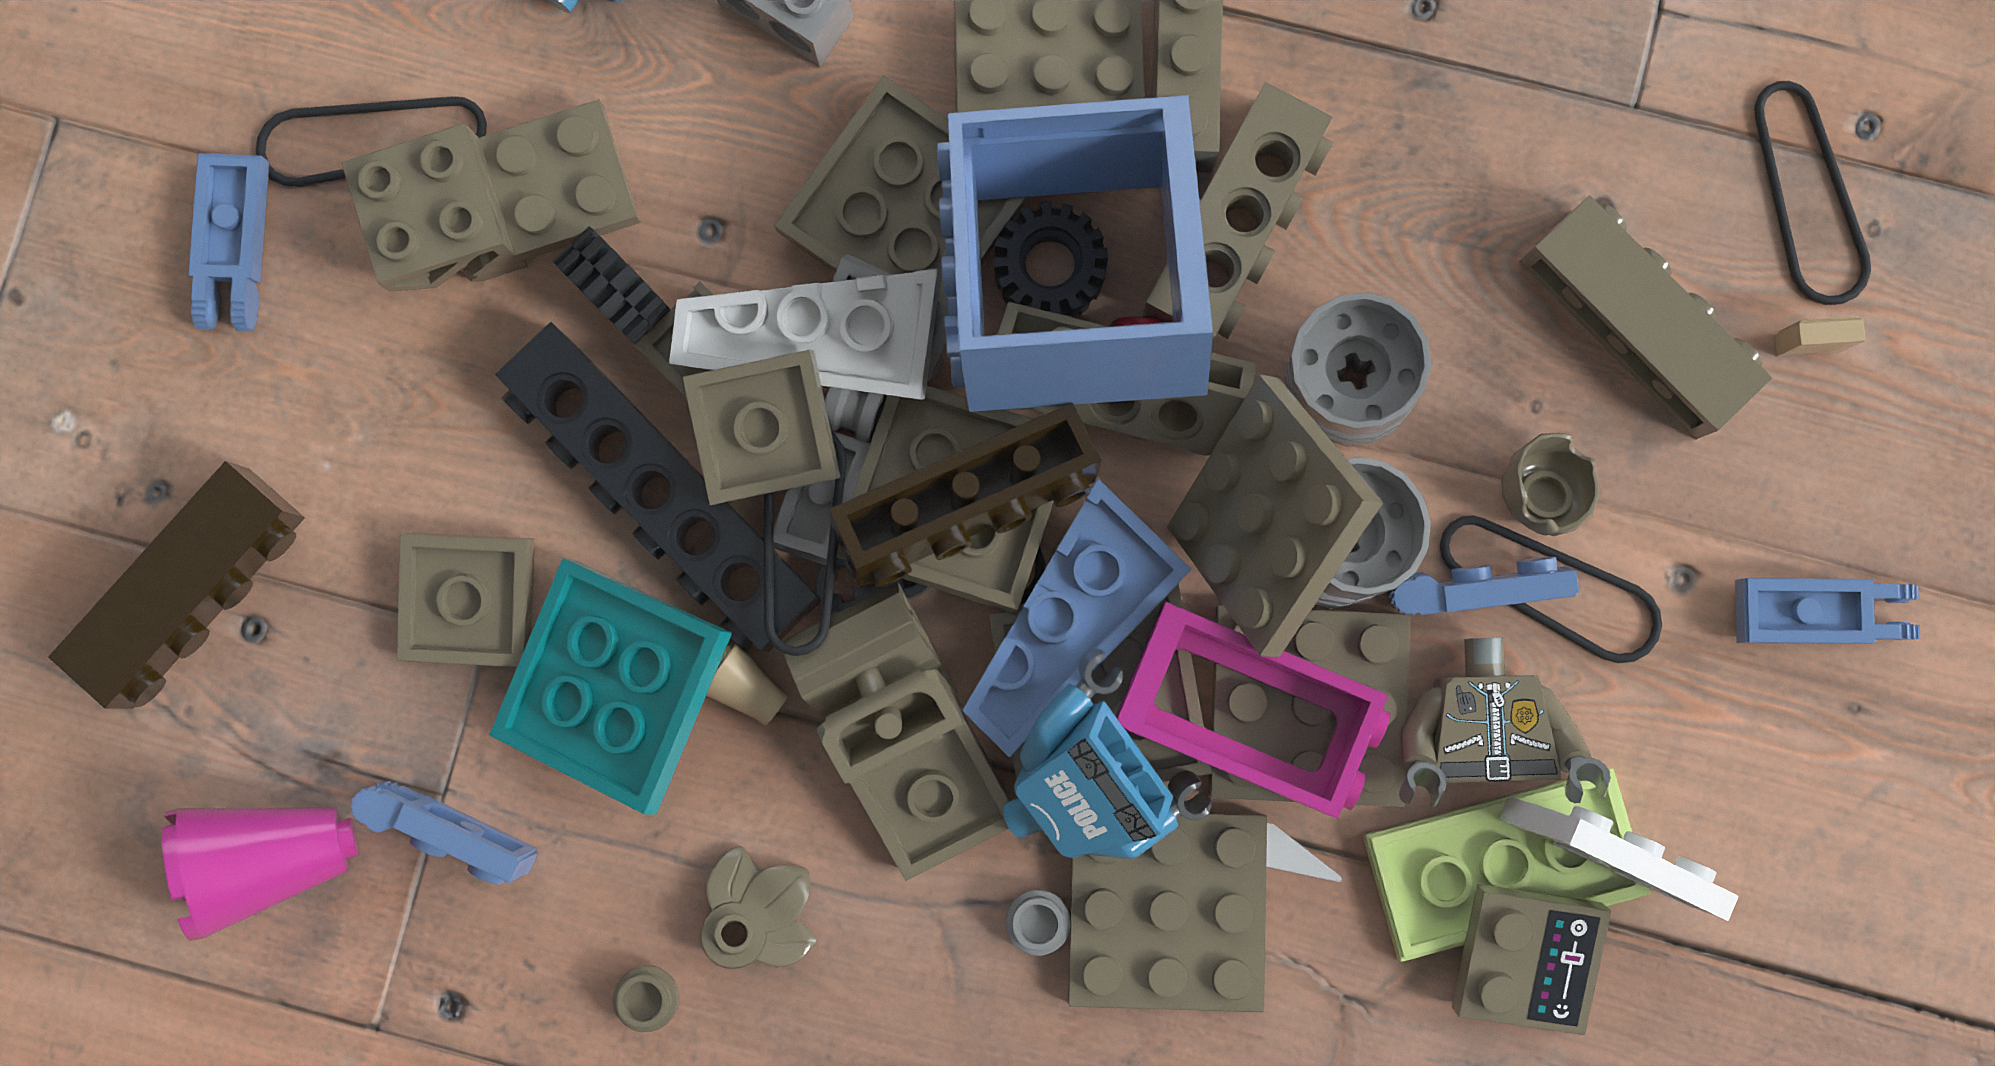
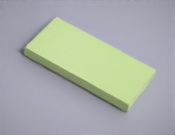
M1608 768L1611 778L1605 798H1601L1598 795V789L1593 783L1579 781L1583 788L1581 803H1572L1565 795L1567 779L1362 834L1397 959L1403 962L1465 945L1477 884L1601 902L1605 906L1649 895V888L1612 871L1613 866L1608 868L1553 845L1554 840L1526 830H1520L1498 820L1508 796L1569 816L1574 805L1613 821L1609 833L1623 840L1626 831L1632 832L1614 769Z

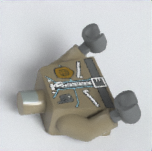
M1503 637L1464 639L1466 677L1435 679L1433 688L1422 692L1401 729L1403 768L1407 775L1400 787L1399 797L1406 804H1410L1415 793V786H1421L1428 790L1431 795L1430 805L1434 808L1440 801L1447 783L1561 780V770L1569 773L1565 786L1567 799L1572 803H1581L1583 788L1579 781L1593 783L1598 789V795L1601 798H1605L1611 778L1607 766L1600 760L1591 758V753L1577 725L1550 688L1541 685L1538 675L1505 676Z

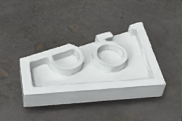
M1508 796L1498 819L1520 830H1526L1554 840L1553 845L1608 868L1613 866L1612 871L1686 906L1724 920H1729L1737 901V895L1712 884L1717 872L1680 856L1677 857L1675 864H1671L1661 859L1665 850L1664 846L1630 831H1626L1622 840L1609 833L1613 821L1580 806L1574 805L1569 816Z

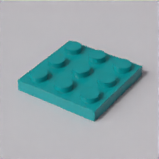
M562 558L489 736L644 815L657 814L732 633L576 560Z

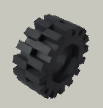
M1052 202L1040 203V209L1032 211L1030 206L1020 210V217L1014 221L1010 218L1004 225V233L1002 236H998L995 244V281L997 288L1001 289L1003 293V300L1007 304L1012 302L1068 317L1077 312L1081 315L1088 310L1093 299L1096 300L1101 292L1108 261L1107 248L1103 246L1104 236L1099 227L1094 230L1091 226L1092 218L1084 212L1080 216L1074 214L1073 206L1064 203L1061 209L1052 208ZM1054 241L1063 244L1070 250L1075 260V269L1067 281L1056 286H1045L1031 278L1027 272L1025 262L1031 249L1039 243Z
M590 226L552 261L634 345L671 310L631 266Z

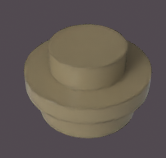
M651 965L636 967L627 972L617 983L613 995L614 1009L620 1021L628 1028L638 1032L656 1031L665 1026L674 1017L678 1009L679 990L677 984L668 972L659 967Z

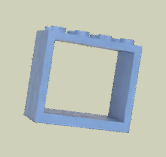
M1189 96L948 113L949 142L938 143L937 150L939 179L942 181L943 198H939L942 238H945L946 256H942L944 294L945 297H948L949 316H945L947 356L948 358L950 357L953 388H965L969 412L1068 405L1072 402L1073 404H1089L1207 395L1213 328ZM1161 187L1174 323L985 336L978 200Z

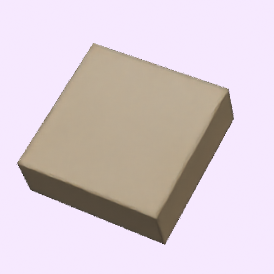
M1859 316L1800 320L1780 330L1775 335L1777 357L1840 353L1866 341L1864 319H1859Z

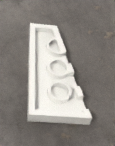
M937 268L904 274L861 277L837 282L794 285L792 287L770 290H752L677 299L669 364L716 370L795 352L814 350L822 386L925 399L942 270Z

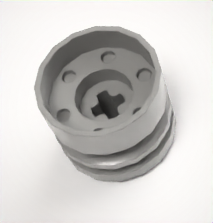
M1367 292L1340 295L1316 308L1300 327L1285 376L1286 386L1333 443L1343 446L1372 444L1395 432L1425 391L1432 366L1429 341L1416 317L1393 299ZM1346 365H1352L1356 374L1366 372L1367 376L1361 390H1356L1351 381L1340 382L1339 379L1342 377Z
M1363 457L1347 459L1383 504L1315 605L1339 608L1360 603L1375 595L1393 590L1416 573L1428 551L1431 521L1424 497L1406 474L1385 461Z

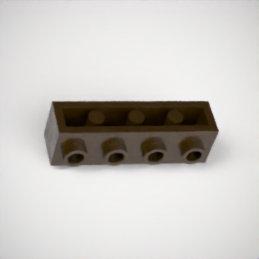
M1072 402L830 508L832 529L858 586L860 587L871 581H874L876 587L886 586L908 575L912 571L911 563L932 554L935 555L936 560L952 557L972 545L970 537L992 527H994L998 534L1008 532L1032 518L1030 511L1051 501H1054L1056 507H1063L1083 498L1090 493L1091 487L1089 484L1095 482L1102 460Z
M225 461L48 658L103 708L134 709L135 707L144 706L163 689L166 683V679L163 676L179 658L183 659L190 656L203 645L210 634L207 627L223 609L233 608L246 597L253 586V581L250 579L266 561L270 562L279 558L290 548L296 539L294 530L305 517L251 469Z

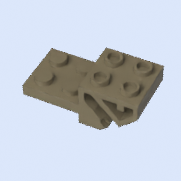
M600 99L480 138L466 123L341 162L377 282L390 292L437 288L459 270L464 272L471 282L489 280L528 267L527 259L569 246L588 226L601 236L641 223L607 113Z
M899 582L830 617L827 637L814 651L799 656L784 654L801 697L825 721L816 729L823 747L843 782L851 784L905 881L1009 829L1004 819L1003 810L1004 805L1011 801V798L963 713L959 703L957 688ZM820 622L785 639L784 643L792 646L807 644L818 633Z

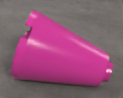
M181 808L167 811L164 815L171 823L169 826L162 827V851L166 879L171 900L181 898L183 902L187 901L191 916L178 918L177 920L183 934L189 941L206 938L348 871V858L359 856L358 840L352 818L341 820L336 808Z

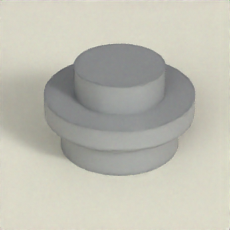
M1036 889L1022 893L1012 902L1007 912L1006 928L1009 938L1018 949L1030 955L1042 956L1056 951L1064 944L1070 931V915L1065 903L1057 895L1046 890Z

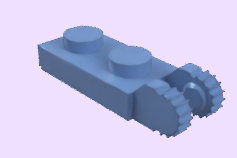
M199 153L197 157L188 276L193 278L191 315L194 327H197V329L214 330V327H217L221 304V295L217 282H232L230 316L233 328L236 331H253L257 324L260 298L256 283H261L269 161L262 156Z
M1542 557L1517 561L1518 572L1492 575L1491 565L1452 569L1453 581L1437 582L1424 572L1414 573L1395 589L1390 590L1387 596L1391 599L1389 603L1393 604L1395 609L1398 608V612H1404L1406 616L1407 614L1415 616L1417 612L1420 615L1574 597L1576 593H1579V586L1575 569L1566 566L1557 567L1556 557Z
M1742 578L1735 580L1737 643L1874 644L1875 640L1920 639V625L1903 621L1875 624L1874 601L1908 603L1911 600L1919 599L1918 585L1873 584V579Z
M391 781L381 782L377 786L362 788L361 791L355 792L356 796L354 798H351L352 805L349 807L352 808V812L350 814L355 816L354 820L360 821V825L366 824L368 829L377 833L395 828L412 836L410 844L416 849L437 857H445L449 854L469 864L467 870L471 875L488 883L497 885L503 884L504 881L511 883L528 874L538 855L536 847L429 796H424L405 786L398 787L397 783L392 784Z

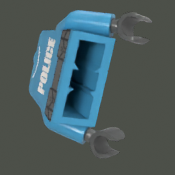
M1093 649L1085 653L1080 660L1079 674L1082 679L1076 686L1067 684L1036 719L1020 751V759L1023 766L1014 784L1017 798L1008 801L1004 805V819L1009 830L1018 838H1025L1043 830L1059 853L1069 858L1092 854L1095 856L1133 859L1178 827L1177 819L1181 816L1189 820L1205 818L1210 813L1212 803L1205 792H1200L1192 799L1185 801L1186 796L1191 791L1197 790L1202 783L1201 779L1192 771L1177 773L1170 780L1167 788L1103 700L1093 706L1090 699L1095 693H1112L1118 689L1123 677L1122 669L1116 666L1105 679L1100 681L1092 680L1091 672L1093 667L1105 656V652L1102 649Z

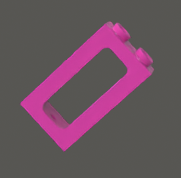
M1165 602L1161 605L1115 717L1126 731L1320 813L1339 819L1343 807L1352 810L1361 794L1366 774L1358 771L1367 747L1376 749L1379 746L1388 727L1390 713L1382 710L1388 697L1385 693L1285 651L1282 652L1280 657L1259 656L1244 634ZM1177 649L1186 650L1332 712L1336 718V727L1320 766L1314 771H1305L1159 709L1155 705L1154 700L1174 651Z

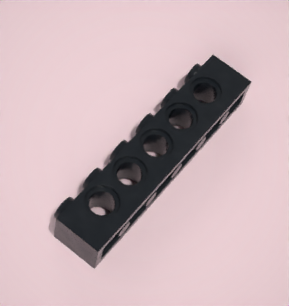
M550 322L495 374L509 389L501 398L525 423L529 425L537 418L550 431L552 436L545 441V444L567 467L572 470L580 463L596 479L588 488L608 510L615 515L622 508L625 509L639 524L632 532L633 536L650 554L659 560L667 553L683 570L675 579L700 605L703 606L711 599L724 612L727 617L720 623V626L732 633L731 638L743 650L747 651L754 644L760 651L768 653L774 647L766 637L764 626V539L728 502L714 505L709 504L704 477L581 349L562 330ZM568 389H580L582 392L580 409L570 417H558L556 402L559 396ZM611 433H623L626 438V450L622 457L612 463H602L599 457L601 441ZM656 477L667 478L670 484L668 500L661 507L646 509L641 497L645 484ZM709 522L715 533L711 548L703 554L691 555L685 547L687 530L695 523ZM774 550V628L778 638L782 640L821 601L815 591ZM741 567H753L759 577L758 590L748 600L735 601L728 591V580L731 574Z

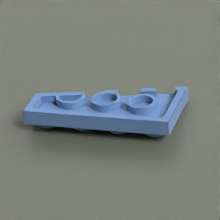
M1098 479L962 711L1010 757L1027 739L1039 715L1067 684L1076 686L1082 679L1079 674V663L1084 654L1093 649H1102L1105 652L1103 659L1093 667V672L1192 569Z

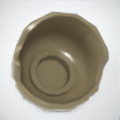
M1566 433L1539 434L1511 456L1501 478L1502 496L1513 516L1528 529L1545 536H1557L1575 531L1593 516L1601 493L1595 472V459L1587 457L1575 449L1572 445L1573 437Z

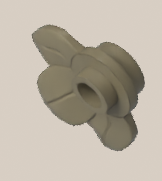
M738 846L728 851L718 861L710 873L706 884V895L711 909V913L706 917L701 930V944L706 956L716 965L727 969L742 968L755 960L776 968L785 967L803 958L817 942L813 933L804 924L796 920L809 896V871L801 866L781 865L758 873L750 855L743 847ZM737 923L745 929L746 940L742 945L731 947L724 943L721 931L726 925Z

